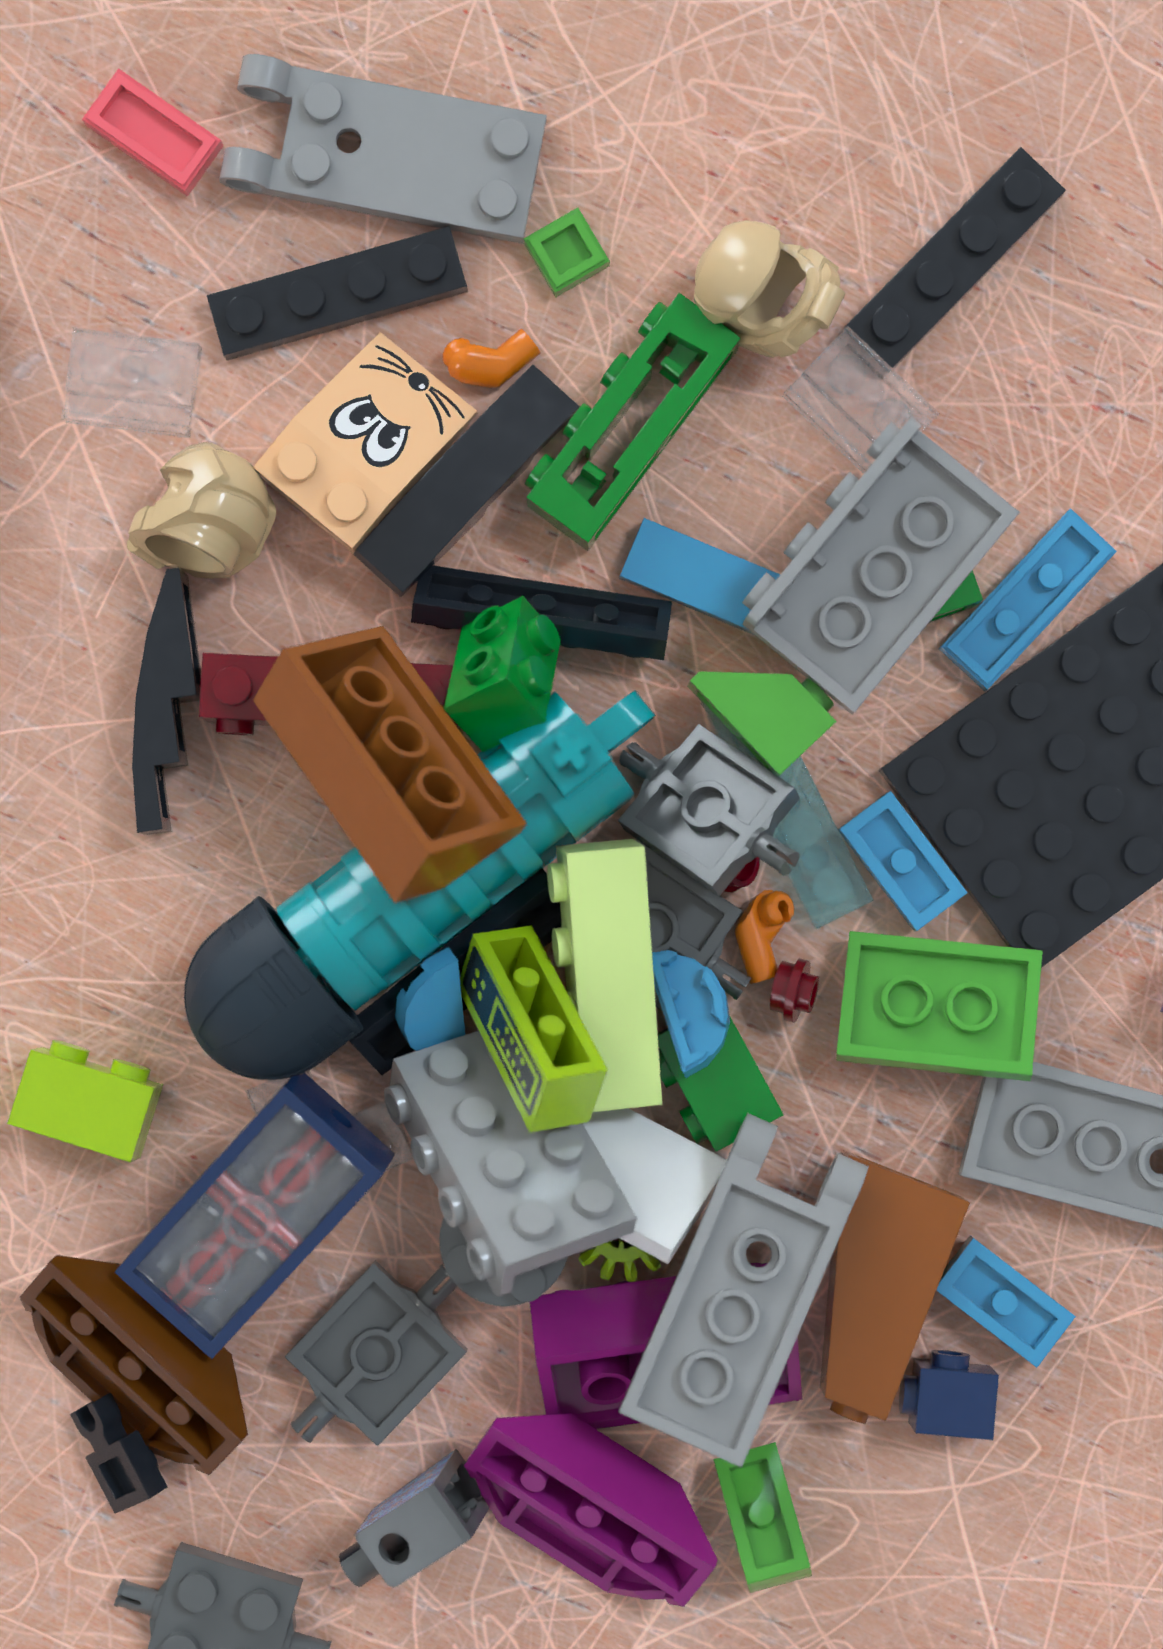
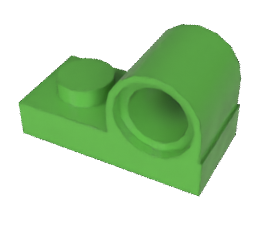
M776 1442L749 1449L742 1468L721 1458L714 1459L749 1592L753 1593L811 1577L812 1571Z

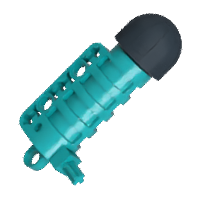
M634 690L587 726L581 717L575 714L560 695L554 691L548 703L545 723L525 728L499 739L501 744L477 754L527 825L520 834L443 889L395 904L356 847H353L341 857V861L314 882L310 881L277 906L276 910L265 899L258 896L212 932L200 945L190 963L185 981L184 1003L188 1023L199 1045L215 1062L225 1069L257 1080L290 1078L303 1074L323 1062L363 1031V1026L354 1010H358L379 992L388 989L541 868L546 867L557 858L556 846L577 843L634 797V791L612 762L613 758L609 753L649 723L656 716L639 693Z

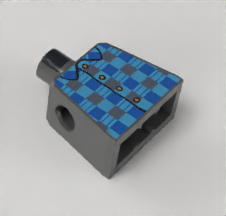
M457 1449L371 1510L355 1533L357 1542L339 1554L341 1567L353 1584L361 1587L380 1574L387 1585L392 1588L397 1587L473 1537L489 1506L481 1495L476 1478H471L464 1467L465 1460Z

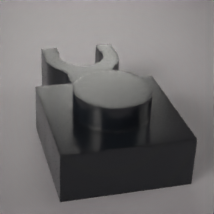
M111 1392L70 1414L80 1434L91 1443L94 1452L85 1458L115 1514L150 1499L168 1487L158 1469V1462L154 1453L146 1446L139 1431L126 1433L122 1425L120 1409Z

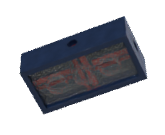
M306 1073L290 1077L137 1244L116 1269L115 1273L206 1355L213 1359L382 1177L395 1153Z

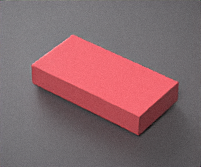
M119 68L82 118L87 127L187 197L224 147L219 138Z

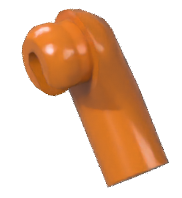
M764 890L753 897L735 925V937L747 976L751 977L750 984L774 978L778 967L771 943L784 923L790 922L795 910L791 897L783 891Z

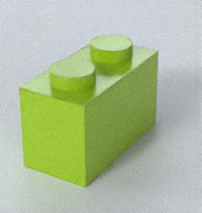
M52 1040L50 1049L44 1047L31 1049L7 1124L130 1163L141 1158L163 1088V1084L148 1080L150 1069L119 1059H113L111 1068L87 1061L89 1050L58 1040Z

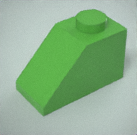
M699 671L687 685L757 761L777 776H780L837 722L828 713L834 704L827 694L810 679L806 678L800 683L792 674Z

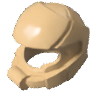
M745 220L731 223L722 228L719 235L701 255L695 273L694 302L712 323H722L741 337L739 346L774 358L775 356L786 357L797 353L800 346L812 338L820 328L828 329L845 296V292L840 288V277L837 272L839 267L821 253L811 248L805 249L801 245L784 244L780 241V231L775 226ZM806 278L804 291L796 306L784 318L777 317L787 297Z
M203 442L186 447L174 455L160 469L168 485V490L159 501H156L155 505H147L134 515L128 532L127 549L157 569L168 566L180 568L182 571L198 578H229L259 557L275 521L276 507L262 477L253 468V465L246 459L226 451L216 444Z

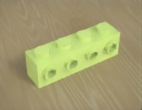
M633 839L556 846L557 863H550L547 868L548 890L551 902H560L562 927L553 928L554 961L556 967H565L566 991L608 1069L593 1112L662 1105L645 846Z

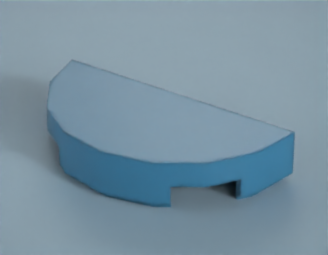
M449 947L425 959L420 964L424 971L411 983L407 993L402 989L397 996L395 1019L401 1034L410 1047L416 1051L466 1035L458 959Z
M674 951L652 952L654 986L683 1074L687 1078L707 1067L724 1046L730 1025L728 999L714 972L707 966L704 967L695 959L678 955Z

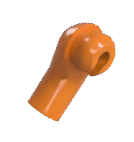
M520 329L497 349L471 344L468 339L464 338L454 339L445 347L442 359L445 366L448 367L449 374L460 383L496 388L507 382L541 352L523 329Z

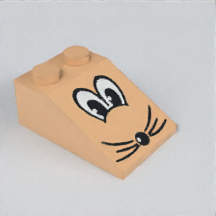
M380 332L290 421L253 468L260 474L266 484L354 555L355 550L452 446L478 414V411Z

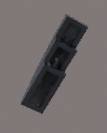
M532 365L474 422L397 503L355 550L354 556L399 597H402L483 517L488 506L529 467L533 457L567 425L580 406L535 365Z
M180 568L166 569L146 635L135 698L132 771L137 833L144 835L172 832L163 769L188 766L180 703L200 701L201 667L188 575Z

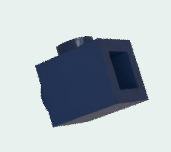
M932 1350L930 1360L914 1358L912 1375H903L899 1393L900 1414L909 1415L908 1423L915 1433L993 1440L999 1375L990 1365L970 1364V1355L967 1353L950 1350Z

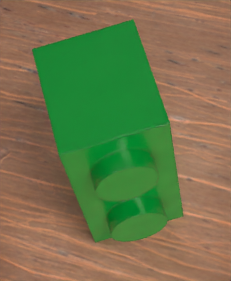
M731 1017L724 1046L707 1067L687 1078L683 1074L669 1029L666 1028L657 1033L660 1077L666 1088L678 1082L690 1104L679 1110V1113L696 1144L709 1139L715 1152L734 1143L747 1113L769 1123L784 1115Z

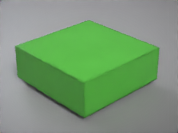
M578 207L524 238V245L555 298L610 266V260Z

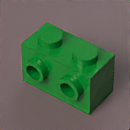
M524 596L502 607L491 606L485 609L471 623L461 628L444 710L482 752L501 744L499 739L546 722L547 707L551 697L561 639L553 622L547 616L539 615Z

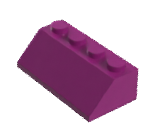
M768 1263L749 1264L753 1267L760 1268L767 1265ZM677 1276L632 1282L621 1281L614 1285L573 1291L558 1290L551 1294L541 1295L536 1300L530 1301L535 1357L546 1415L571 1413L595 1429L641 1423L619 1413V1409ZM798 1336L768 1405L803 1400Z

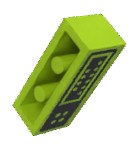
M532 925L473 934L460 976L461 995L529 1133L589 1122L608 1069Z

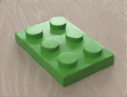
M850 931L836 1061L1031 1082L1043 950Z

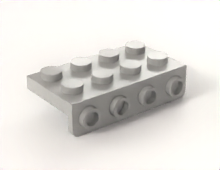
M913 417L907 421L902 429H899L892 422L884 429L866 452L875 459L873 464L860 479L851 472L846 475L825 502L834 510L818 530L808 522L783 552L792 559L791 563L777 579L765 573L742 602L751 610L745 617L742 625L805 677L816 683L828 696L852 715L1020 513L919 430L922 425Z
M479 1031L393 1059L390 1086L384 1090V1098L389 1115L395 1124H404L412 1139L411 1150L419 1171L423 1175L430 1174L439 1190V1204L446 1222L451 1227L458 1226L467 1242V1256L472 1271L480 1281L487 1279L496 1296L512 1291L516 1275L634 1232L637 1217L583 1123L529 1133Z

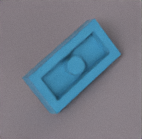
M891 791L884 794L838 829L839 833L913 931L921 929L968 893Z
M972 1236L967 1238L945 1267L936 1290L1036 1368L1076 1317Z

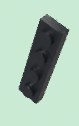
M1020 147L845 326L843 332L878 366L889 374L1064 195L1066 189Z
M450 226L209 294L207 299L223 355L228 361L466 293L468 289Z
M434 565L417 582L412 604L411 623L431 625L447 630H461L463 626L471 623L485 609L491 606L502 607L524 596L539 615H545L553 622L561 639L560 645L563 647L617 653L632 658L644 657L664 660L672 601Z
M541 868L436 953L449 947L458 959L459 975L461 976L473 934L532 925L544 948L552 941L553 928L562 927L560 902H551L547 873ZM421 965L357 1015L363 1026V1031L352 1038L350 1043L381 1076L392 1069L394 1058L414 1051L401 1034L395 1019L398 994L402 989L407 993L411 983L424 971ZM462 998V1005L464 1011L467 1009V1006Z

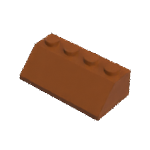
M384 626L282 649L253 701L395 904L447 887L523 831L527 825L526 821Z

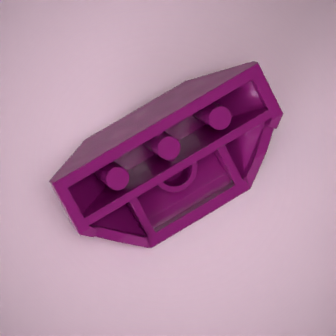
M571 1413L496 1418L464 1464L470 1477L476 1478L481 1495L499 1524L607 1593L644 1600L666 1599L668 1604L684 1607L712 1573L718 1562L681 1484Z

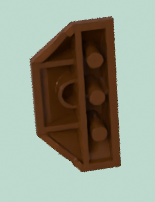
M56 1255L19 1297L25 1310L32 1314L35 1331L50 1363L91 1401H96L111 1392L120 1409L121 1421L126 1433L129 1434L138 1430L146 1446L154 1454L177 1463L194 1465L197 1471L210 1475L248 1435L232 1354L223 1347L213 1359L206 1355L115 1273L121 1264Z

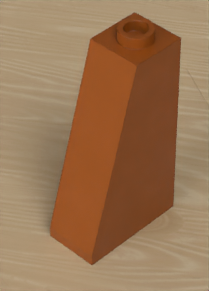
M843 1150L842 1155L868 1166V1171L830 1260L820 1389L825 1398L833 1400L830 1407L831 1411L852 1421L866 1424L869 1415L886 1421L970 1202L962 1196Z

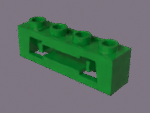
M681 293L677 294L669 307L662 302H658L638 330V333L645 339L631 357H628L623 352L617 356L600 381V384L606 387L607 390L593 408L586 403L579 407L562 432L569 441L555 459L545 454L524 483V485L531 489V492L526 497L527 506L587 551L590 550L738 351L741 337L722 323H712L696 304ZM668 345L673 350L660 363L661 370L659 373L671 381L674 386L615 463L612 475L615 479L593 507L589 502L598 489H601L605 484L606 480L604 478L607 474L590 461H587L572 485L567 479L584 456L589 460L593 458L651 380L652 365ZM694 361L701 363L684 387H679L678 384L682 381Z

